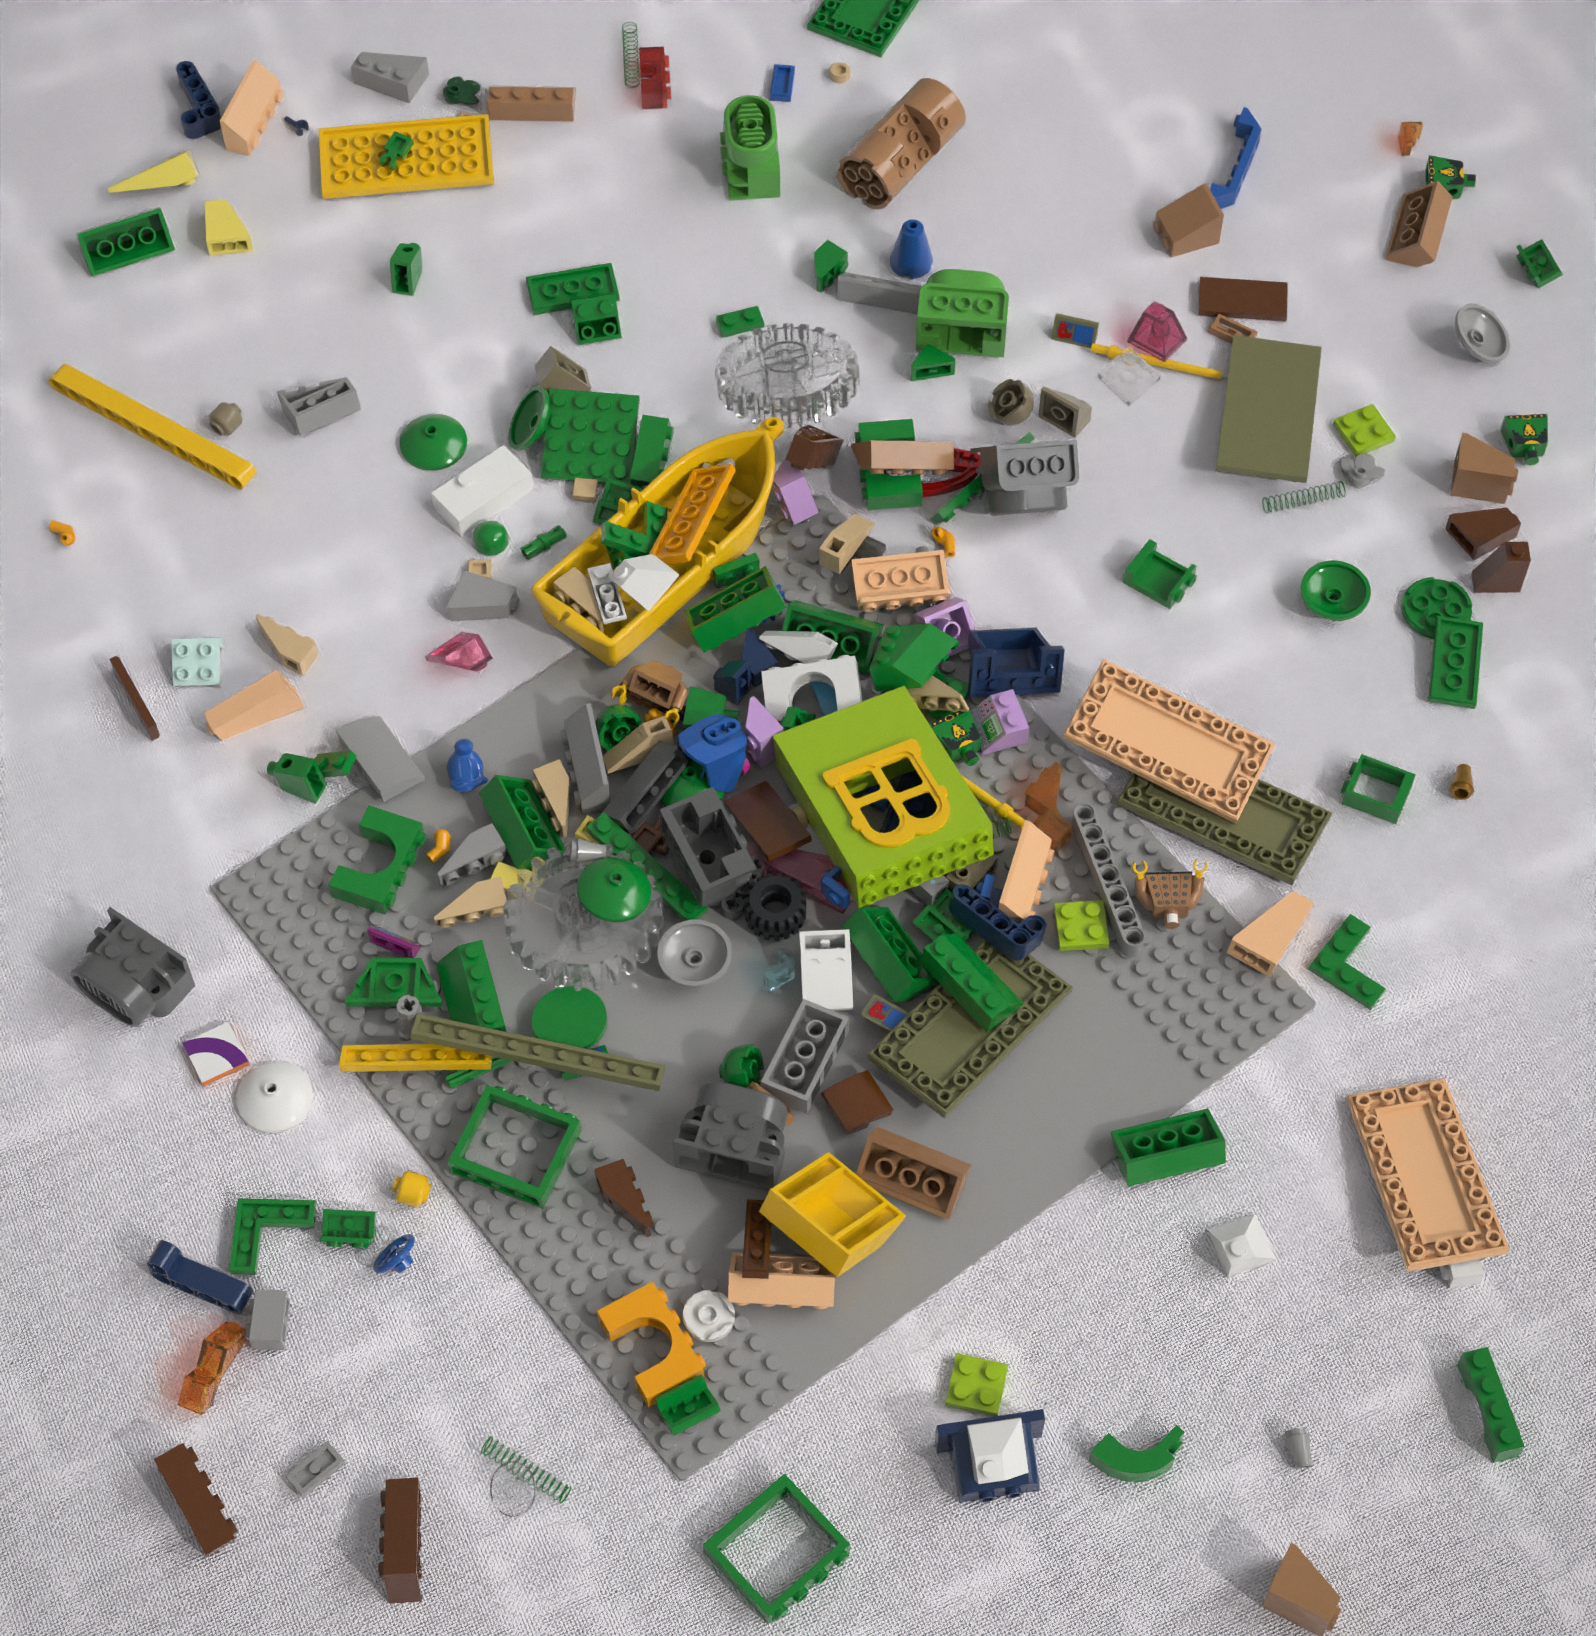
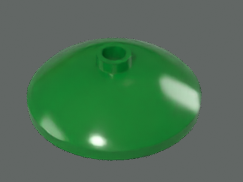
M540 386L531 388L519 402L509 428V444L511 448L517 451L525 450L539 440L545 432L551 414L550 397L545 388Z
M427 414L412 420L403 429L400 436V450L405 460L412 466L427 471L442 470L454 465L462 458L467 448V435L464 427L456 419L443 414Z
M1331 560L1320 562L1312 566L1305 573L1301 582L1300 593L1306 607L1315 615L1327 620L1345 621L1358 616L1366 609L1371 596V587L1367 577L1357 567L1346 562Z
M689 757V764L659 800L664 807L666 805L669 806L709 789L707 778L702 779L700 777L703 765ZM715 790L721 801L725 792Z
M603 858L594 861L584 868L578 878L577 895L581 905L591 915L603 921H630L646 910L651 899L652 890L647 875L637 865L624 859Z

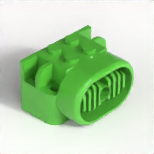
M755 95L737 97L725 108L723 132H720V144L724 145L720 146L722 161H725V163H722V175H727L729 201L780 197V163L775 110L771 103L762 97Z
M943 269L933 273L928 278L926 284L920 289L916 351H922L927 344H930L945 353L1004 357L1009 295L1005 291L1003 282L997 276L984 271Z

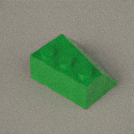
M930 623L885 627L870 665V672L876 691L894 690L905 686L906 689L922 688L936 672L935 667L937 664L945 662L949 657L948 652L959 646L958 640Z

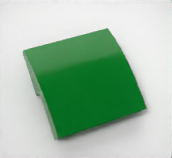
M607 477L603 495L598 500L592 522L603 525L605 521L618 512L620 498L630 502L632 500L631 489L635 488L641 492L644 488Z
M948 889L931 906L928 904L912 923L933 941L942 934L957 933L966 941L975 931L949 911L948 907L952 893Z

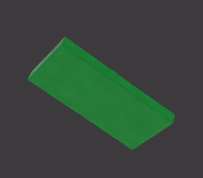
M612 263L526 277L533 315L571 309L570 298L614 292L616 301H620Z
M1436 616L1428 702L1471 709L1476 708L1483 622Z

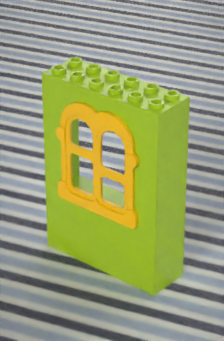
M905 686L773 735L777 769L797 803L804 810L808 822L834 866L841 868V878L859 908L994 855L992 822ZM916 770L923 783L900 793L895 792L888 780ZM877 784L880 786V790L857 799L851 795ZM923 793L931 794L936 802L937 809L933 815L927 818L911 816L902 804L905 800ZM881 799H887L899 817L898 827L887 833H879L873 830L862 814L861 807Z

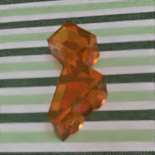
M1056 761L1050 768L1045 767L1038 781L1035 784L1031 783L1024 793L1026 795L1025 806L1039 815L1033 824L1052 839L1051 849L1055 850L1054 853H1057L1071 838L1072 825L1060 815L1056 805L1062 766Z
M226 1321L203 1339L197 1366L184 1377L178 1406L200 1415L213 1406L216 1392L224 1374L246 1342L245 1328H242L238 1323Z

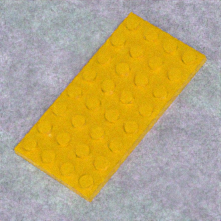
M488 114L319 128L323 199L494 184ZM395 131L412 138L414 144L405 159L398 158L396 169L391 170L389 167L391 161H388L383 167L379 160L386 153L384 147Z

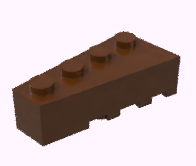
M804 422L795 433L785 460L792 462V467L802 471L804 469L811 470L812 468L818 469L819 467L825 468L828 465H834L844 439Z
M181 1443L155 1458L154 1461L159 1471L163 1475L206 1556L209 1557L235 1542L234 1534L238 1530L231 1517L225 1520L220 1511L225 1506L219 1495L215 1494L212 1496L208 1489V1486L212 1483L205 1470L199 1472L195 1462L199 1461L192 1446L186 1449L184 1443Z
M418 1477L386 1479L385 1490H382L380 1494L381 1507H385V1514H380V1529L384 1531V1538H379L380 1555L384 1554L383 1562L378 1564L379 1579H384L389 1604L422 1602V1590L419 1579L422 1578L420 1552H417L422 1551L421 1531L418 1528L421 1526V1489Z

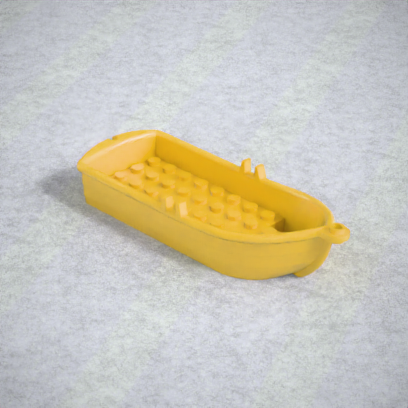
M770 417L759 424L755 430L732 433L708 441L670 464L641 492L632 488V500L630 502L622 498L619 499L618 512L607 521L643 534V505L646 501L666 507L668 519L693 469L702 468L704 463L716 466L727 458L735 461L736 472L690 561L668 564L679 576L649 611L617 586L627 619L603 624V633L578 612L554 597L553 582L573 567L578 569L588 579L587 568L609 563L612 567L606 551V545L601 544L600 526L533 584L531 593L540 604L544 620L608 666L614 667L714 579L713 568L736 560L753 543L765 514L767 500L774 479L775 452L773 441L784 432V422L777 417Z

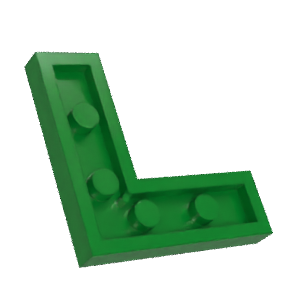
M646 501L643 505V534L605 521L601 526V544L637 557L649 555L667 520V508Z
M1350 914L1312 961L1308 970L1361 1005L1372 1010L1384 994L1386 988L1346 963L1370 932L1371 928Z
M238 1198L229 1266L230 1275H257L262 1227L314 1228L316 1201Z

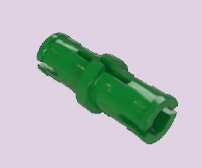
M558 525L545 534L537 535L536 539L522 546L520 550L523 556L529 560L544 550H550L553 544L565 539L567 535L564 529Z

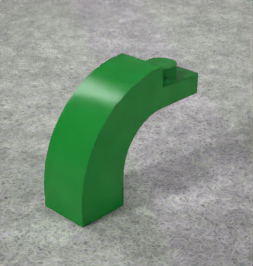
M1176 1425L1159 1444L1145 1451L1128 1449L1108 1433L1091 1450L1089 1461L1103 1473L1121 1481L1144 1482L1163 1475L1173 1467L1174 1455L1184 1445L1182 1440L1185 1432Z

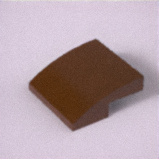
M868 1070L848 1077L821 1093V1096L846 1135L867 1128L870 1122L890 1116L894 1110Z

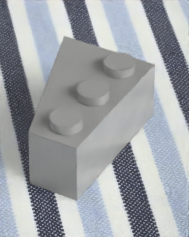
M361 52L351 66L354 84L407 103L412 101L429 76L427 57Z
M347 377L319 382V386L305 388L304 385L299 386L296 391L286 393L284 390L277 391L283 412L300 436L361 410L357 391Z

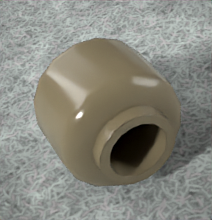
M222 402L209 414V426L218 435H230L242 424L243 420L240 415L242 411L235 403Z

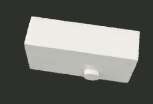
M503 445L431 492L434 510L463 537L475 529L478 524L487 521L533 490L532 473Z

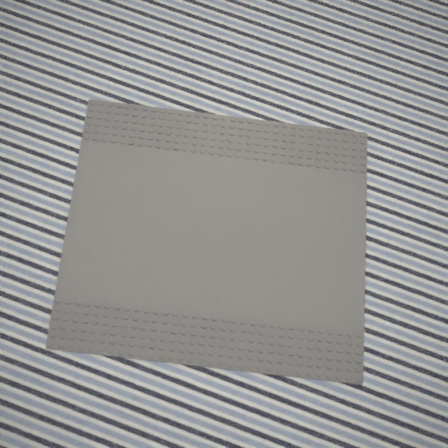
M819 495L814 498L819 513L796 525L789 518H783L758 534L750 547L737 558L740 559L756 552L760 560V569L766 566L775 584L781 585V591L785 593L786 608L782 610L781 615L775 616L774 621L768 618L766 624L761 622L756 627H750L741 632L738 637L728 639L721 643L718 648L704 653L690 631L684 611L728 587L723 586L717 589L713 579L616 666H608L586 649L581 648L413 756L411 759L424 775V781L385 802L381 800L370 784L212 887L217 898L340 1053L342 1045L431 1044L412 1040L410 1036H406L403 1033L397 1016V1007H346L345 998L347 995H351L356 987V981L365 972V967L371 958H407L370 943L367 932L368 927H380L421 944V948L415 958H422L435 989L442 999V1007H421L423 1015L450 1020L436 963L458 945L482 940L505 1022L506 1032L528 1037L535 1036L532 1027V1014L538 1001L550 991L560 987H584L593 991L601 998L608 1018L607 1028L602 1039L587 1049L605 1045L609 1054L665 1065L659 1091L588 1076L563 1081L559 1070L512 1061L453 1089L448 1086L445 1076L456 1070L366 1071L356 1073L680 1481L690 1478L1116 1158L1111 1131L1169 1118L1315 1008V1001L1279 964L1271 977L1227 954L1233 937L1244 928L1204 886L1202 897L1195 908L1188 911L1187 917L1179 918V927L1168 929L1165 927L1164 918L1155 919L1152 917L1151 912L1146 910L1136 897L1134 881L1136 874L1131 871V864L1133 862L1136 863V870L1138 872L1142 870V861H1145L1148 865L1146 872H1188V870L1131 811L1116 805L1118 798L1021 697L1016 695L1029 726L1028 743L982 755L981 750L976 752L979 761L972 766H967L963 758L953 763L961 775L1002 804L1006 803L1011 806L1016 814L1030 821L1052 839L1051 849L1055 850L1051 864H1046L1045 870H1048L1045 885L1040 884L1039 890L1042 891L1039 905L1034 904L1032 910L1036 912L1035 915L1045 919L1047 927L1042 943L1030 955L1073 987L1072 992L944 1119L867 1058L868 1053L890 1031L860 1015L874 994L910 1013L934 988L909 1002H894V1000L888 997L882 983L874 977L868 963L860 957V952L856 946L850 942L853 1010L835 1011L849 1017V1032L808 1114L790 1107L795 1120L790 1126L785 1124L783 1130L785 1154L776 1185L828 1152L856 1174L868 1136L878 1126L971 1164L972 1166L964 1189L949 1220L877 1191L904 1213L906 1217L879 1249L839 1277L835 1276L834 1307L826 1309H816L813 1306L790 1308L787 1305L777 1304L772 1307H765L755 1303L740 1306L731 1302L735 1310V1323L731 1331L723 1339L715 1342H702L690 1335L693 1341L691 1348L695 1354L700 1353L705 1361L704 1378L708 1389L718 1402L721 1412L673 1436L661 1418L657 1404L648 1408L635 1385L636 1375L659 1364L667 1357L672 1346L669 1337L657 1328L640 1327L610 1342L598 1321L597 1310L653 1281L657 1289L660 1287L663 1289L668 1299L666 1305L669 1310L674 1309L681 1322L678 1325L682 1332H684L686 1329L683 1324V1310L686 1301L693 1294L703 1290H711V1292L718 1291L723 1293L728 1298L732 1252L743 1253L747 1199L765 1200L769 1191L676 1168L673 1149L674 1137L678 1138L682 1120H684L690 1110L694 1109L700 1088L710 1082L724 1083L719 1075V1066L722 1064L726 1053L735 1046L754 1044L753 1048L760 1049L764 1063V1070H760L759 1082H761L803 1000L799 932L844 930L842 925L859 907L851 893L850 904L844 910L837 905L834 906L829 903L821 893L822 876L826 871H831L835 866L809 822L806 830L811 835L812 842L769 862L736 821L737 827L735 829L739 835L743 834L748 847L746 849L749 855L760 856L765 861V875L763 878H766L768 873H772V876L782 873V877L789 875L792 877V881L797 880L800 883V888L803 887L806 896V920H804L803 927L798 928V933L795 935L791 933L790 938L785 940L784 937H780V941H774V938L770 937L769 940H766L762 934L758 937L755 934V929L750 930L745 919V911L741 917L729 919L723 915L722 906H707L708 911L698 920L711 922L726 933L732 946L730 967L721 979L709 986L688 988L675 984L662 972L658 963L657 950L665 932L683 920L653 892H651V899L646 910L638 917L626 922L600 920L587 912L578 899V878L585 867L597 860L580 863L570 860L571 841H577L575 832L587 815L596 819L604 810L582 814L581 805L576 806L574 791L578 790L576 785L571 784L569 771H573L572 765H567L565 751H569L568 745H563L561 731H565L564 721L586 704L591 703L594 720L606 707L619 704L620 696H616L612 700V689L620 685L633 666L645 665L651 661H658L666 666H673L677 671L683 674L682 682L685 683L688 694L690 686L718 693L714 690L713 676L717 669L723 668L728 661H741L747 631L752 629L758 638L765 631H782L788 604L793 600L884 624L881 637L885 627L892 625H917L914 614L932 607L929 603H924L920 607L900 606V608L895 610L877 608L873 612L857 611L851 560L883 556L866 538L840 574L819 565V548L829 534L847 520L825 495ZM767 647L778 661V667L780 668L790 667L795 663H802L799 660L794 661L787 658L784 652L779 649ZM970 648L949 656L945 662H939L936 666L937 669L948 679L952 676L968 683L971 658ZM870 669L867 674L859 672L863 701L892 691H876ZM763 683L757 687L751 684L750 691L737 705L727 699L728 710L740 711L739 723L741 724V730L745 734L750 698L754 696L765 707ZM809 683L800 687L793 697L792 707H798L801 710L808 711V713L815 714L816 719L823 717L824 715L818 706L817 698ZM968 695L965 702L971 711L989 696L970 697ZM687 696V698H686V701H685V703H684V706H686V704H687L688 696ZM627 698L624 704H620L633 709L638 714L642 723L646 722L645 714L649 712V709H652L644 705L638 706L634 701ZM920 709L929 724L937 721L929 717V709ZM680 719L675 728L676 734L673 736L675 746H677L678 735L683 732V720ZM459 739H469L473 743V751L479 755L483 762V776L488 778V782L495 775L530 779L531 781L534 780V769L560 759L569 777L571 791L567 837L563 838L560 831H557L569 855L535 871L525 870L544 877V882L536 900L533 901L504 891L508 911H505L503 915L498 917L486 915L480 917L478 921L466 923L463 920L455 922L454 926L448 928L435 926L434 916L476 882L491 879L496 865H489L475 875H468L460 879L454 885H447L441 888L437 873L468 835L491 823L493 824L479 795V792L487 783L469 792H458L450 786L447 763L449 757L455 752L454 745ZM600 744L602 756H604L608 751ZM745 748V757L751 765V770L743 776L740 775L732 792H725L721 802L727 814L731 813L725 807L724 800L763 781H767L789 809L799 806L777 769L776 759L761 768L756 762L753 763L749 760ZM640 764L609 774L605 767L609 784L610 802ZM902 775L888 780L892 788L895 789V792ZM867 789L851 795L856 799L863 797ZM538 793L540 800L543 799L541 794ZM976 797L990 821H994L992 822L994 833L993 849L994 855L998 857L997 870L992 875L996 876L993 887L1004 889L1022 829L1009 820L1012 833L1009 834V823L1006 820L1008 832L1004 820L1005 835L1003 825L1000 820L1003 822V818L997 815V811ZM660 801L640 826L644 822L652 827L660 816V809L664 808ZM890 802L884 812L870 805L861 807L862 814L873 830L880 832L890 807ZM1087 803L1095 809L1145 934L1143 950L1137 957H1128L1123 954L1106 911L1109 948L1059 951L1054 903L1101 900L1072 827L1074 808L1078 804ZM369 805L422 822L424 833H426L423 846L418 847L416 851L415 863L412 867L408 868L405 883L402 887L398 888L396 901L393 907L388 908L385 915L331 897L328 886L338 865L362 873L372 874L386 869L394 860L395 852L389 846L361 837L359 823ZM550 811L547 812L549 818H552ZM1080 817L1082 820H1087L1085 817ZM997 819H1000L998 820V829L1000 832V837L998 835L997 827L995 825V823H997ZM445 829L451 836L450 851L432 864L425 854L435 847V831ZM1088 837L1089 840H1096L1093 837ZM506 848L507 857L501 863L516 867ZM670 850L666 856L653 851L650 855L682 883L673 866ZM606 853V858H614ZM1099 857V858H1095V859L1100 860V861H1101V860H1104L1103 858H1100V857ZM841 878L838 883L848 889ZM1104 878L1106 881H1112L1110 878ZM749 884L742 885L740 891L746 892L747 889L749 890ZM910 888L896 895L878 900L873 904L863 906L889 907L921 953H923L924 947L933 942L932 939L912 923L926 908L927 904L913 893ZM735 897L734 904L729 906V910H732L734 907L737 908V897ZM1116 898L1111 899V900H1113V901H1115V902H1120L1119 899H1116ZM772 901L765 904L763 908L769 912L778 913L786 910L788 906L780 901ZM1121 919V920H1120L1121 922H1124V923H1128V922H1129V921L1126 920V919ZM974 932L965 942L972 950H975L985 939ZM1129 940V941H1128V942H1130V943H1132V944L1138 943V942H1136V941H1134V940ZM692 960L691 962L696 964L699 963V960ZM868 1070L894 1110L890 1116L870 1122L867 1128L846 1135L821 1096V1093L848 1077ZM486 1085L503 1087L513 1095H524L534 1103L539 1105L548 1104L555 1111L563 1114L566 1112L571 1113L580 1120L582 1131L544 1209L449 1172L447 1162ZM491 1101L463 1158L539 1187L567 1130ZM624 1159L627 1167L632 1166L636 1181H633L635 1189H641L645 1203L642 1204L644 1211L649 1210L654 1225L650 1226L651 1236L647 1237L604 1202L595 1177L596 1168ZM772 1223L770 1254L811 1256Z

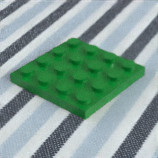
M550 388L551 414L545 430L541 478L575 482V478L598 480L599 484H606L607 477H611L631 484L630 475L635 455L640 396Z

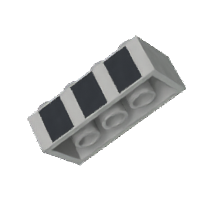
M803 999L761 1080V1087L789 1107L808 1114L849 1032V1017Z

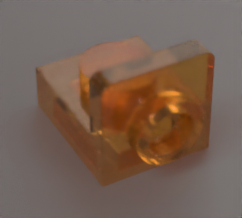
M1421 121L1401 122L1398 134L1401 156H1410L1412 147H1415L1416 139H1419L1423 128Z

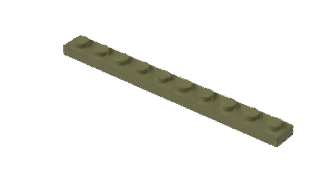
M418 1013L411 1031L412 1040L654 1091L660 1090L665 1071V1065Z

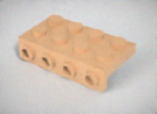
M944 550L851 560L857 611L873 612L877 608L895 610L900 608V606L906 605L920 607L924 603L937 605L949 600L951 597Z

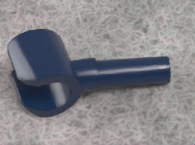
M288 116L284 117L286 122L296 128L298 136L303 135L301 128L309 130L306 120L294 121Z

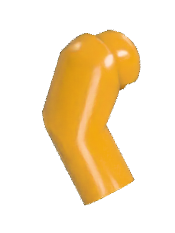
M939 526L934 527L931 535L936 542L944 546V555L946 557L955 556V538L953 534Z

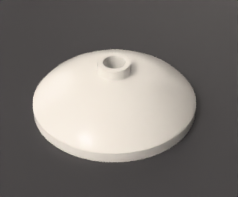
M283 1062L267 1063L253 1069L240 1083L236 1096L237 1108L242 1119L250 1127L265 1133H279L295 1127L307 1116L313 1102V1090L308 1077L296 1066ZM270 1088H276L274 1092H268Z

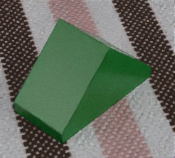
M930 344L926 345L911 364V382L955 375V358Z

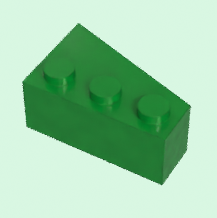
M642 414L630 475L632 485L639 487L649 485L664 471L665 464L669 460L670 445L674 434V427L671 426L669 418Z

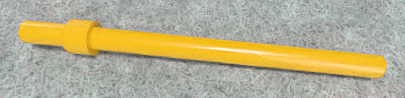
M1092 343L1090 351L1107 355V358L1116 360V358L1218 380H1221L1223 371L1122 350L1114 345L1108 347Z
M962 775L974 796L997 811V815L1001 818L1007 817L1019 828H1023L1025 819L1016 814L1011 806L1006 803L1002 804Z

